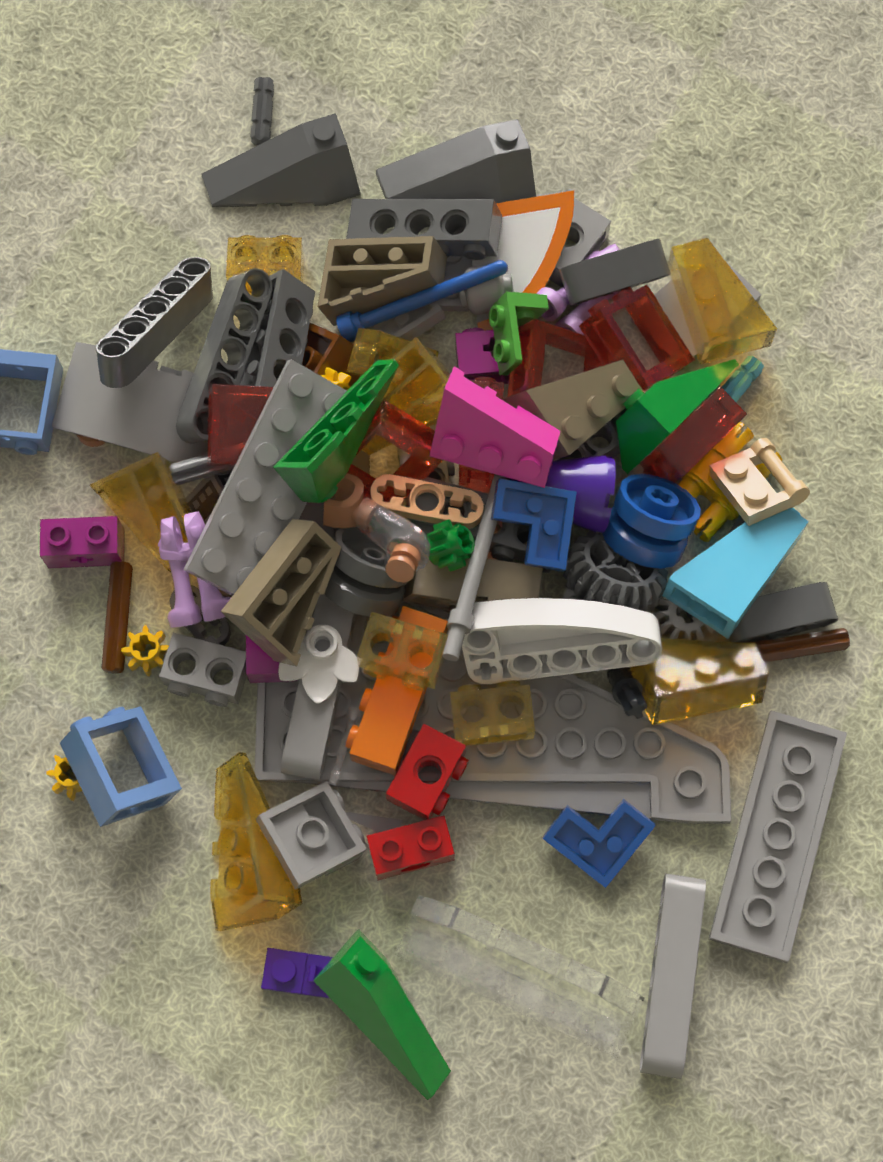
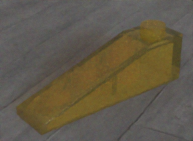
M243 752L237 753L216 769L214 816L216 819L221 820V832L218 842H212V856H219L218 879H211L210 897L216 931H226L278 920L303 904L301 889L295 890L256 822L260 814L270 810V806L247 754Z

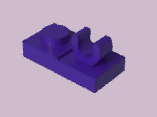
M267 948L261 989L330 999L313 980L333 957Z

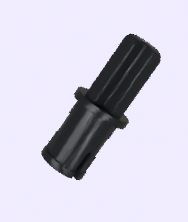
M629 667L608 669L606 675L613 687L612 696L616 703L622 706L627 716L634 715L636 719L643 717L642 711L646 710L648 705L642 695L643 686L640 681L632 676Z

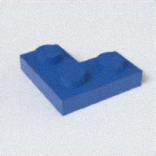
M498 479L495 486L491 520L529 526L524 565L557 571L566 570L576 491L546 486L543 488L533 484Z
M625 799L620 802L600 829H597L567 805L545 832L542 839L606 888L654 829L655 823Z

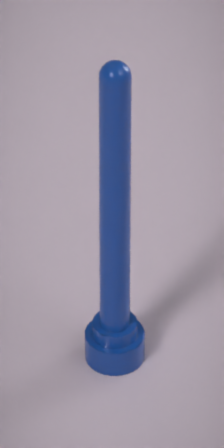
M503 260L493 262L364 314L360 312L353 314L351 311L336 316L339 332L349 342L357 341L362 338V334L367 333V328L506 274L508 265Z

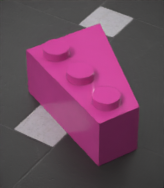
M454 366L444 388L430 456L545 488L561 431L519 405L517 408L496 397V391L488 386L483 389L465 378V372Z

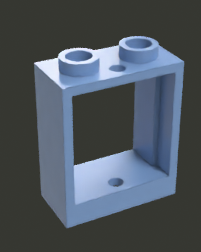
M0 349V377L46 381L37 433L0 430V447L14 448L16 452L26 455H35L37 451L49 452L53 432L52 422L57 409L63 367L57 355Z
M141 706L126 711L124 707H118L96 720H93L90 716L79 719L70 725L71 731L60 742L63 752L100 827L164 806L182 789ZM123 730L149 783L122 793L117 792L92 741L94 738Z

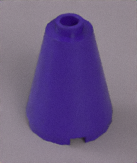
M602 455L553 460L545 486L576 491L573 524L593 532H605L612 508H608L610 495H614L615 459ZM509 478V480H511V481L522 482V481H518V480H514V479Z

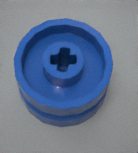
M647 474L629 475L620 484L615 496L608 526L602 534L606 543L616 553L631 562L659 569L673 567L683 556L687 547L688 536L693 533L700 518L701 508L697 500L687 490L672 481Z

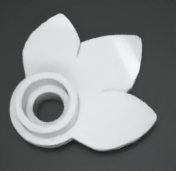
M325 624L313 626L310 631L308 630L305 633L298 651L301 657L297 667L284 663L279 664V679L281 681L302 679L307 695L316 704L324 702L333 694L338 680L349 683L356 682L359 673V663L355 654L342 645L339 632L332 626ZM325 639L329 641L330 647L326 651H318L315 648L316 642Z

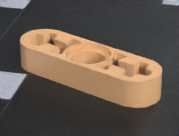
M391 474L378 477L371 486L372 504L379 512L435 524L450 519L452 525L460 523L468 529L477 526L482 519L484 510L482 498L472 490ZM387 486H392L396 495L406 497V489H411L412 491L409 496L410 507H404V498L396 496L392 497L390 502H384L383 495L378 492H385ZM426 492L434 494L439 501L437 507L432 511L419 509L416 505V499L420 494ZM445 496L451 497L450 506L462 507L464 501L471 502V509L476 512H470L468 518H463L460 516L459 509L448 507V515L442 514L445 508Z

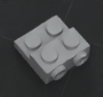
M327 781L260 814L256 819L295 890L324 874L328 876L358 860L367 850L361 829L356 824L351 823L345 813V804L341 795L336 790H332Z

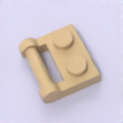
M761 438L754 442L751 448L710 465V477L748 526L801 504L810 494V490L802 480H796L775 454V446L768 438ZM764 463L783 487L784 491L776 493L755 466Z

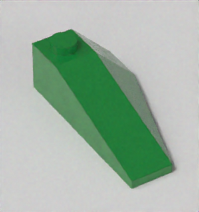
M395 359L377 360L273 466L275 471L302 502L322 503L330 499L337 492V484L346 476L399 367Z
M732 359L656 382L645 393L638 388L622 404L627 411L616 421L622 469L627 474L634 469L731 374L739 363Z
M358 929L313 981L425 1099L429 1100L439 1089L451 1070L389 961Z

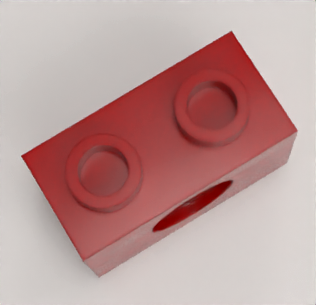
M423 724L386 792L387 801L423 820L431 819L433 814L440 816L451 796L445 792L452 778L457 781L460 780L469 763V759L464 757L466 745ZM424 767H436L441 773L440 779L433 784L422 782L418 774Z
M444 815L366 836L378 881L455 861V853Z

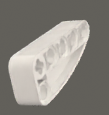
M527 598L475 602L471 612L474 615L471 631L465 634L462 644L468 675L474 682L480 684H494L647 665L658 660L662 654L659 622L653 614L620 605L574 599Z

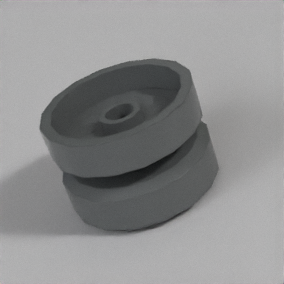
M362 524L359 527L339 528L335 532L333 540L341 546V550L326 587L325 596L336 605L355 614L367 617L394 615L401 607L408 582H397L391 579L386 573L385 567L394 547L397 544L407 542L398 535L375 526L367 527Z

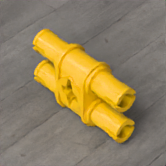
M736 421L717 443L713 442L705 447V452L690 468L687 467L683 470V480L678 484L695 499L702 495L711 503L700 516L693 531L697 536L708 525L700 536V539L704 542H709L727 520H733L739 516V513L710 477V465L739 453L754 438L752 431L748 427L736 438L745 426L740 421ZM776 452L775 454L783 461L779 453ZM764 463L755 466L765 479L771 474Z

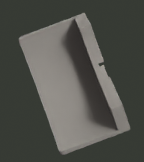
M76 342L52 422L53 428L126 447L175 463L206 454L210 442L209 440L195 444L186 443L179 437L176 430L177 418L193 377V372L184 369L178 371L161 366L160 370H158L159 362L153 360L128 386L110 388L103 385L100 381L96 345ZM209 383V393L215 398V388ZM197 417L196 425L199 432L202 433L203 423Z

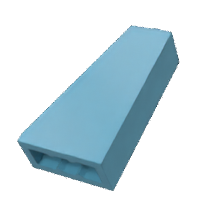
M789 508L750 526L744 522L675 571L669 578L662 596L728 639L797 544L809 521L803 518L794 508Z

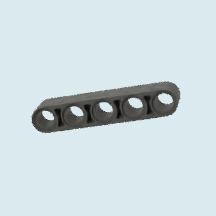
M190 257L179 262L97 343L100 381L103 385L110 388H122L132 383L211 302L213 290L211 266L208 260L200 257Z
M255 268L236 274L229 278L225 285L176 422L177 434L186 443L195 444L214 440L220 436L224 429L272 293V281L269 275L261 269ZM246 282H248L251 287V295L246 290ZM234 315L239 320V329L234 324ZM222 349L225 350L227 354V364L222 359ZM209 383L215 388V398L209 393ZM197 417L203 423L202 433L199 432L196 425Z

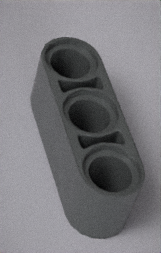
M660 238L559 269L570 306L671 275Z
M817 582L758 596L728 638L730 646L736 647L738 644L775 639L825 627L837 622L838 616L828 583Z

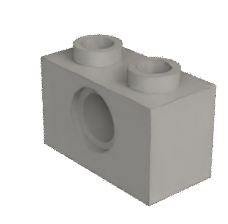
M574 198L573 219L566 240H571L576 245L563 247L549 280L560 287H564L559 269L584 261L593 251H598L609 236L611 220Z

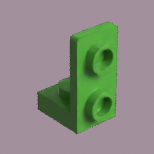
M506 291L491 307L489 323L494 331L495 345L493 354L495 361L498 363L499 375L508 376L522 363L518 326L523 327L534 324L549 309L547 295Z

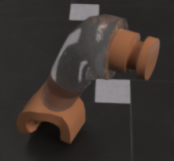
M347 473L337 484L338 490L331 497L333 500L328 499L324 503L323 525L334 528L357 527L359 531L386 551L389 559L385 567L388 576L397 582H409L413 579L415 571L423 569L429 560L431 550L426 534L415 524L367 497L363 499L364 485L362 480L355 475Z

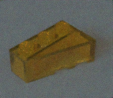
M156 452L89 486L108 504L112 511L130 528L155 558L171 572L168 560L161 559L158 547L161 539V519L175 516L181 529L183 542L188 543L184 526V515L192 512L180 485H175L170 473L171 464L159 452Z
M661 638L662 654L658 660L647 665L629 667L632 676L638 679L643 686L642 695L648 705L645 711L651 725L762 703L769 677V672L756 645L750 643Z

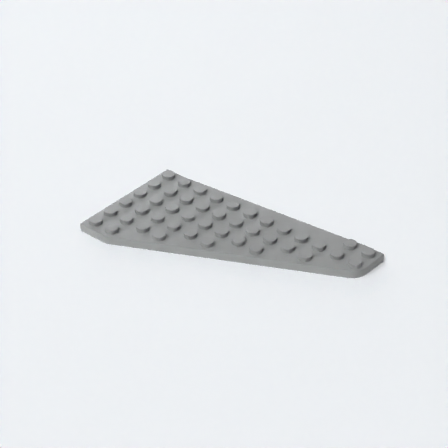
M402 602L401 607L394 614V616L399 617L402 607L406 606L447 621L450 614L442 610L408 602ZM357 614L350 650L355 654L359 663L358 678L356 682H342L321 780L281 773L282 756L299 680L294 682L257 684L255 782L320 785L327 781L332 787L387 792L395 776L351 761L349 754L351 749L346 748L345 745L352 725L359 726L364 712L359 710L360 702L365 689H373L378 675L372 674L378 653L380 651L386 653L391 639L386 638V632L393 615L387 617H367ZM448 629L401 764L423 724L466 745L464 757L469 759V763L460 780L457 781L452 778L445 792L451 795L450 799L562 811L568 805L576 812L611 815L620 802L625 799L650 820L687 824H730L729 764L722 751L712 742L646 710L642 711L643 717L636 719L634 715L627 716L622 706L614 700L612 693L573 674L494 684L474 682L468 675L462 648L457 661H450L442 656L449 634ZM427 766L421 769L418 777L426 784H433L440 779L441 773L436 767Z

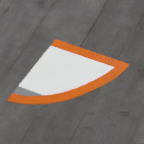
M574 190L496 203L502 214L497 257L485 256L481 260H472V265L480 266L503 260L508 265L506 274H511L514 292L536 294L547 284L565 245L573 219ZM489 313L477 315V326L484 331L493 330L489 323Z

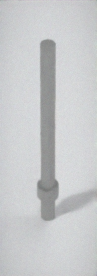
M494 474L476 536L474 551L470 557L456 609H452L447 623L449 634L442 655L443 658L450 661L458 660L465 634L471 631L474 615L471 612L497 521L491 520L496 481L498 479L509 480V478Z

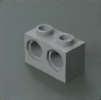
M173 632L159 677L163 684L168 686L167 691L175 695L189 697L191 692L204 695V701L220 707H227L228 702L239 704L247 677L246 651ZM192 660L196 662L192 673L188 675L177 674V667L182 661ZM221 670L233 672L232 680L226 685H217L213 682L214 676Z

